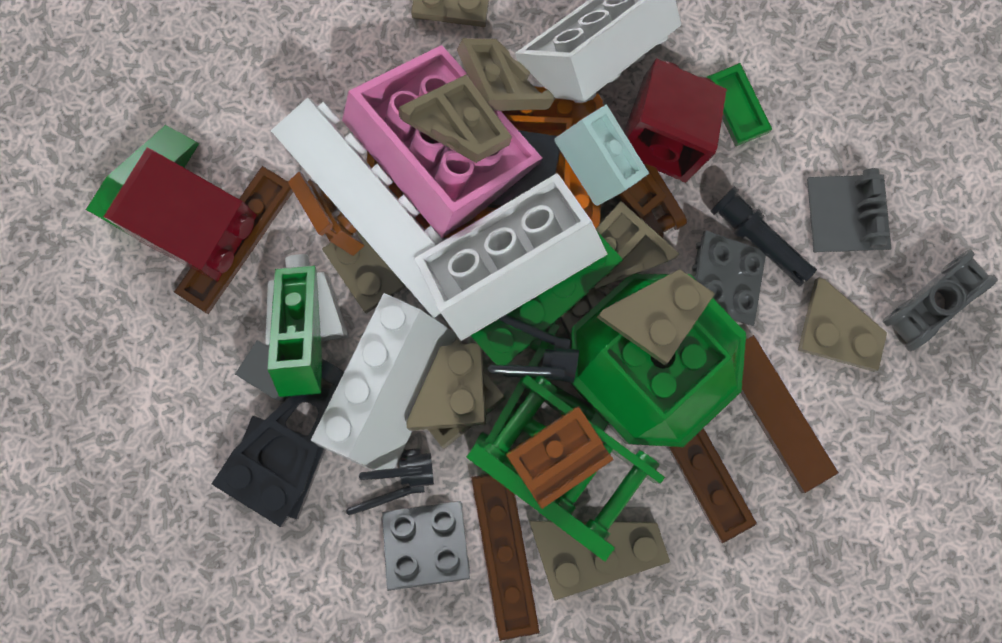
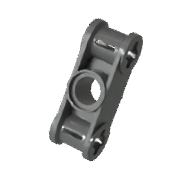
M971 249L953 259L941 270L939 275L911 299L898 306L883 319L882 322L886 326L891 325L907 342L905 347L909 352L928 342L943 325L998 281L994 274L988 275L973 258L975 253ZM936 292H939L945 299L944 309L938 307L935 302L934 296Z

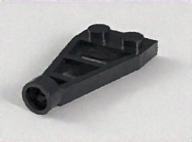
M322 359L321 379L332 384L331 388L325 389L321 386V393L290 396L232 451L211 485L277 526L283 527L306 490L320 448L319 445L311 441V438L344 371ZM310 403L317 408L318 417L309 435L302 437L289 429L286 421L300 404ZM280 436L292 440L298 449L293 469L286 476L277 475L259 462L261 450L274 438Z

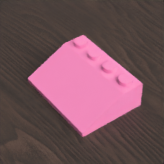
M442 45L349 90L342 118L343 123L441 238L472 220L535 168L543 159L501 111L494 112L512 136L510 145L477 163L400 119V106L467 74Z

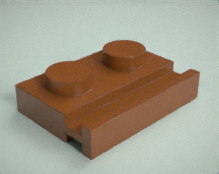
M301 172L296 173L288 181L319 235L323 236L326 234L330 242L352 256L365 246L356 232L357 229L318 184L311 179L307 181Z
M575 407L505 454L541 509L614 460L579 407Z

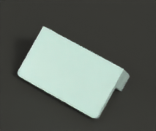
M607 104L555 138L558 148L596 206L624 192L649 174Z

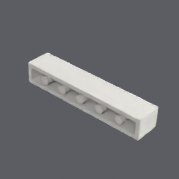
M307 97L279 122L271 132L432 317H437L440 311L414 258L443 242L444 239L440 237L431 225L426 230L415 218L420 212L405 195L399 199L388 187L393 183L392 179L378 164L371 168L363 159L362 155L366 152V149L351 133L344 137L337 129L335 124L340 120L324 102L318 106Z

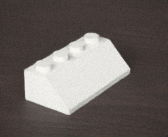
M588 0L518 50L515 56L517 61L548 89L555 98L574 100L575 103L587 102L596 96V92L607 83L617 80L621 76V72L631 64L641 61L645 57V53L650 49L665 42L668 39V35L681 26L676 0Z
M557 173L414 259L440 313L462 341L606 256L607 252L593 222Z
M383 293L311 441L372 471L396 468L412 434V431H409L406 425L408 417L440 346L452 345L457 338L456 333L421 309Z

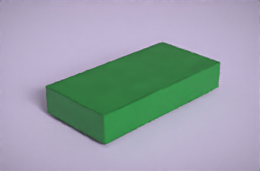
M741 63L706 77L715 84L727 89L722 120L735 147L771 132L772 127Z

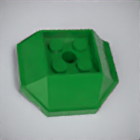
M635 274L625 278L571 328V349L579 350L575 380L574 383L570 382V384L622 441L628 445L684 447L742 391L746 332L713 297L669 360L666 368L655 366L651 360V355L597 318L603 309L670 274Z

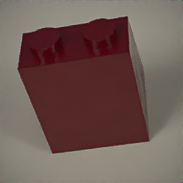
M656 58L643 77L624 130L625 135L643 164L656 167L659 172L686 183L716 153L727 89L715 84L709 78L698 77L680 69L678 65L672 62H664Z
M146 147L103 217L142 244L218 282L221 275L231 267L234 253L241 241L251 233L257 215L242 200Z

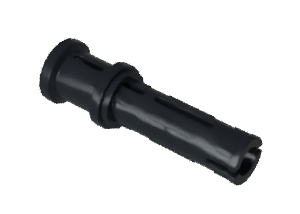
M736 186L731 188L710 212L713 215L719 214L735 229L734 234L737 237L743 239L746 236L787 274L798 287L802 286L805 283L804 280L807 282L817 271V268L812 266L763 220L765 216L760 208L754 209L738 194L739 189Z

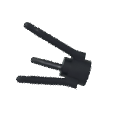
M508 314L498 319L505 324L554 345V350L545 349L542 367L490 365L488 368L490 373L522 378L526 376L531 378L542 376L543 378L574 383L579 350L569 348L571 339L554 336Z
M420 448L404 449L400 458H406L407 460H399L400 468L361 472L359 474L360 480L400 477L401 485L409 484V486L349 507L346 510V514L353 515L361 511L363 512L410 494L425 493L424 486L434 485L431 453L421 454Z

